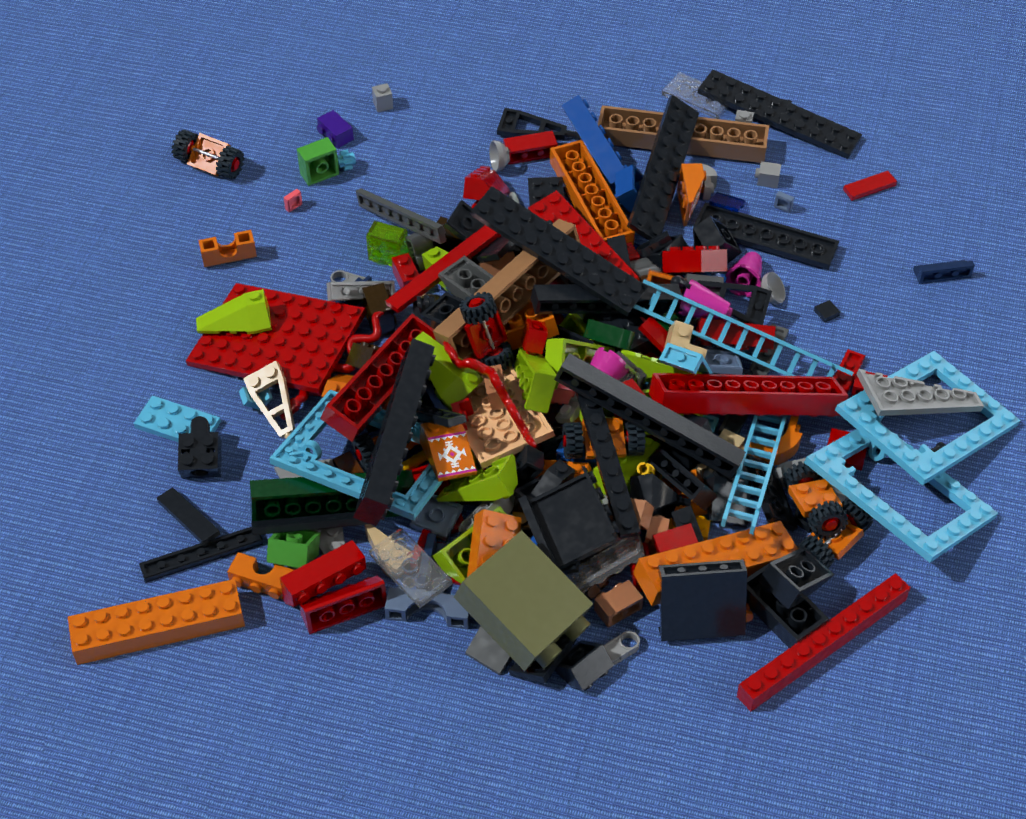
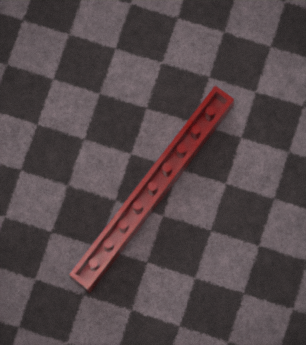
M895 573L742 681L738 686L736 697L750 712L904 603L907 600L911 587Z

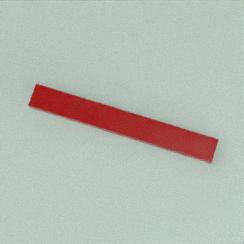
M484 225L385 300L386 305L400 313L416 301L417 296L424 295L442 281L438 277L441 271L463 256L471 259L501 235Z

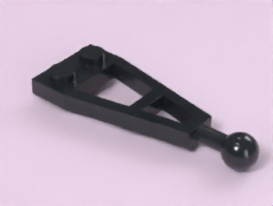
M504 108L497 128V135L505 137L546 132L545 128L555 130L553 133L556 140H564L565 136L576 138L577 141L582 140L576 131L567 130L566 125L509 108ZM519 119L540 125L538 131L516 130Z
M680 275L672 277L670 284H678L680 290L682 288L690 289L692 286ZM697 281L706 288L720 289L718 295L723 299L726 290L752 292L746 315L733 309L731 316L745 323L763 325L772 294L771 290L753 285Z

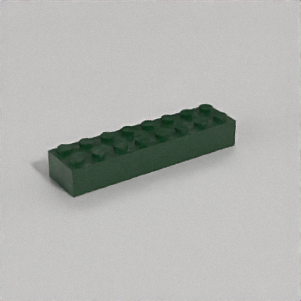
M402 470L400 476L397 477L399 483L396 492L406 495L414 484L412 470ZM355 473L353 475L365 479L366 473ZM304 477L250 480L251 521L355 512L358 498ZM387 511L385 517H396L400 515Z

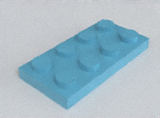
M152 395L135 420L134 427L178 442L179 433H190V425L193 418L198 416L205 417L210 424V432L216 431L221 420L220 417Z

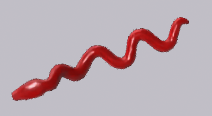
M378 311L373 314L372 334H355L348 339L346 343L348 354L353 342L357 344L362 341L375 343L380 339L382 329L379 317L384 312ZM337 363L333 372L350 373L356 368L348 364ZM324 387L320 394L299 390V395L290 399L292 414L300 409L301 404L307 401L309 396H321ZM282 413L279 416L283 420L286 419L285 413Z
M444 341L442 343L444 350L457 368H470L482 375L488 376L505 408L522 434L523 439L531 447L536 448V442L495 369L473 358L459 359L456 350L448 342Z

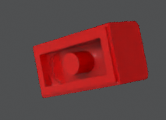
M691 523L652 536L658 553L698 543Z

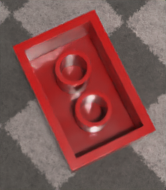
M693 246L682 247L683 250H681V247H670V251H662L663 273L727 271V249H720V246H708L709 250H707V246H695V250Z

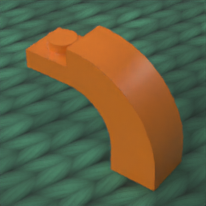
M791 416L787 431L781 437L774 466L788 461L798 451L802 438V433H800L801 425L798 424L799 416ZM751 442L749 446L751 448L771 453L773 452V447ZM752 455L768 463L770 462V459Z

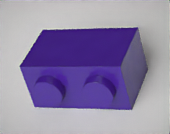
M334 110L317 118L318 132L328 137L337 149L354 140L353 127Z

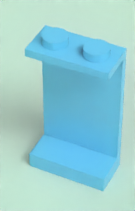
M670 343L666 344L659 358V361L663 364L695 375L697 371L702 372V374H713L702 354Z

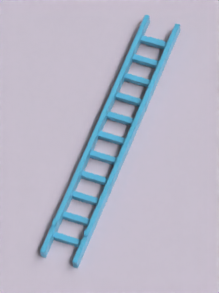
M646 279L642 282L656 288L657 291L651 297L649 309L639 305H635V309L671 325L675 321L670 320L679 299L692 304L684 321L686 324L690 323L696 307L708 311L709 315L701 332L693 330V335L785 376H796L792 372L801 353L813 358L806 376H812L818 361L831 366L826 377H832L836 369L851 376L854 373ZM662 291L675 297L666 317L653 312ZM714 315L727 320L718 340L705 335ZM731 322L744 328L735 348L722 343ZM749 330L761 335L752 356L740 351ZM765 338L779 343L770 364L757 358ZM783 346L796 351L787 371L775 366Z
M754 415L744 447L746 453L737 469L723 514L722 527H725L728 516L752 522L749 534H754L787 415H783L782 418L772 415ZM757 420L780 424V427L775 429L759 425ZM754 430L777 436L776 441L754 436ZM753 442L773 447V452L771 453L751 448L749 446L750 443ZM751 454L770 459V462L765 464L746 459V456ZM743 466L767 471L766 476L763 477L742 471ZM743 478L762 483V489L739 484V479ZM737 490L760 497L758 502L734 495ZM732 503L756 510L753 515L730 508Z

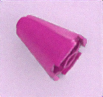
M748 252L727 271L726 283L760 287L762 275L761 256L756 252ZM730 290L737 296L746 295V297H750L752 293Z
M690 280L689 284L692 286L690 289L686 288L684 297L724 315L731 316L733 308L730 307V302L697 281ZM682 300L680 304V309L682 310L678 314L687 316L692 304ZM696 307L692 317L707 318L709 312ZM714 315L713 318H712V319H716V320H724V321H725V319H723V318H721V317H719V316H717V315Z
M599 347L590 365L620 381L629 372V368H625L626 362L614 351L609 350L606 352L604 351L605 347Z

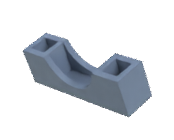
M389 587L384 608L386 620L407 622L416 612L431 610L443 616L447 627L468 629L471 616L458 603L454 595L443 592L433 593L424 590H407L402 587Z

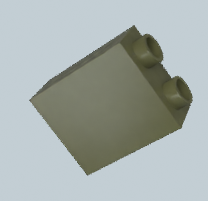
M522 530L461 583L454 595L458 603L524 671L535 661L543 669L547 667L562 652L555 643L564 634L573 642L590 626L584 615L593 603Z

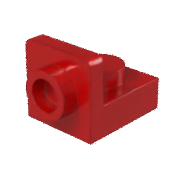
M466 398L451 403L453 412L466 415L468 422L467 416L474 414L470 399ZM462 423L465 431H467L466 423Z

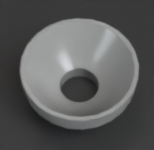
M499 140L491 141L489 148L491 166L496 172L502 171L510 161L509 149Z
M775 272L765 274L761 280L760 287L772 291L769 302L774 305L783 303L786 292L782 280Z

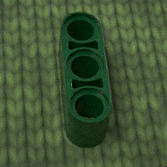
M588 319L583 337L630 351L635 332Z

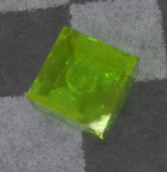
M374 221L366 234L368 260L392 267V257L409 253L405 242L408 230Z

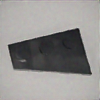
M564 634L555 643L562 652L547 667L543 669L535 661L524 671L516 663L508 669L510 676L546 683L577 639L572 642Z

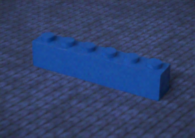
M577 95L561 106L614 191L616 187V173L626 168L627 165H622L620 162L623 159L618 151L614 152L612 149L614 144L611 139L605 138L604 134L606 132L602 125H597L596 121L598 119L594 112H589L588 108L590 106L586 99L582 100Z

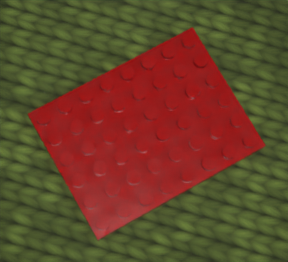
M236 283L223 304L244 293L264 289L269 304L272 330L257 334H247V332L238 331L237 334H231L230 331H222L219 334H203L186 359L187 366L245 378L268 364L277 361L286 378L287 387L320 394L343 355L348 339L355 334L366 315V309L364 307Z

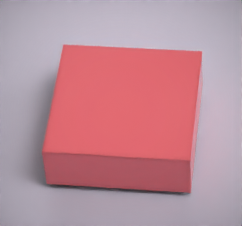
M298 189L283 197L285 210L288 212L303 204L301 191Z

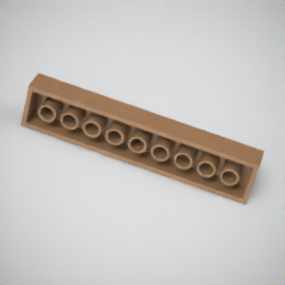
M602 105L598 126L602 125L606 132L604 134L605 138H610L614 145L652 150L663 113ZM698 117L687 154L757 163L764 162L769 125Z
M561 219L552 224L580 243L575 224ZM523 250L474 295H477L478 292L480 294L482 292H486V294L489 292L493 296L504 326L531 301L534 285L550 284L560 273ZM459 307L433 330L437 342L443 345L444 341L448 342L456 350L458 357L463 360L469 358L474 351L464 328L468 322L465 323Z

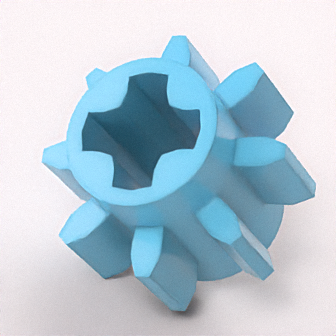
M348 149L339 151L340 155L337 156L339 168H343L344 171L353 169L352 165L356 164L354 153H349Z

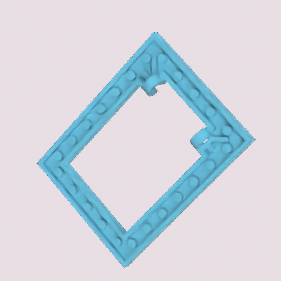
M935 351L891 374L888 378L898 376L923 381L935 374L952 389L958 388L976 392L984 405L980 412L989 418L936 452H933L925 444H922L919 450L914 449L912 451L882 426L880 422L884 416L877 415L865 390L838 404L835 409L838 414L921 485L926 484L1017 427L1021 421Z
M329 390L271 455L269 461L274 466L359 499L365 479L318 461L322 456V450L314 439L327 425L320 418L326 405L338 393ZM382 409L368 425L380 429L386 410ZM416 422L414 428L411 429V432H413L411 441L420 444L421 424ZM430 463L406 495L396 491L392 494L394 500L388 511L413 521L443 482H438Z
M857 429L807 456L804 461L807 466L929 563L987 525L998 514V512L992 509L990 505L984 503L973 492H970L957 480L943 472L928 483L966 512L930 536L925 535L919 528L906 520L904 516L897 513L886 502H883L871 490L852 477L855 474L856 468L853 466L846 468L844 466L847 458L869 447L868 454L874 461H879L887 456L882 450L878 455L876 452L878 447ZM891 432L895 437H897L901 442H903L908 448H910L912 451L914 450V448H913L911 445H909V444H907L906 442H904L901 438L898 437L897 434Z

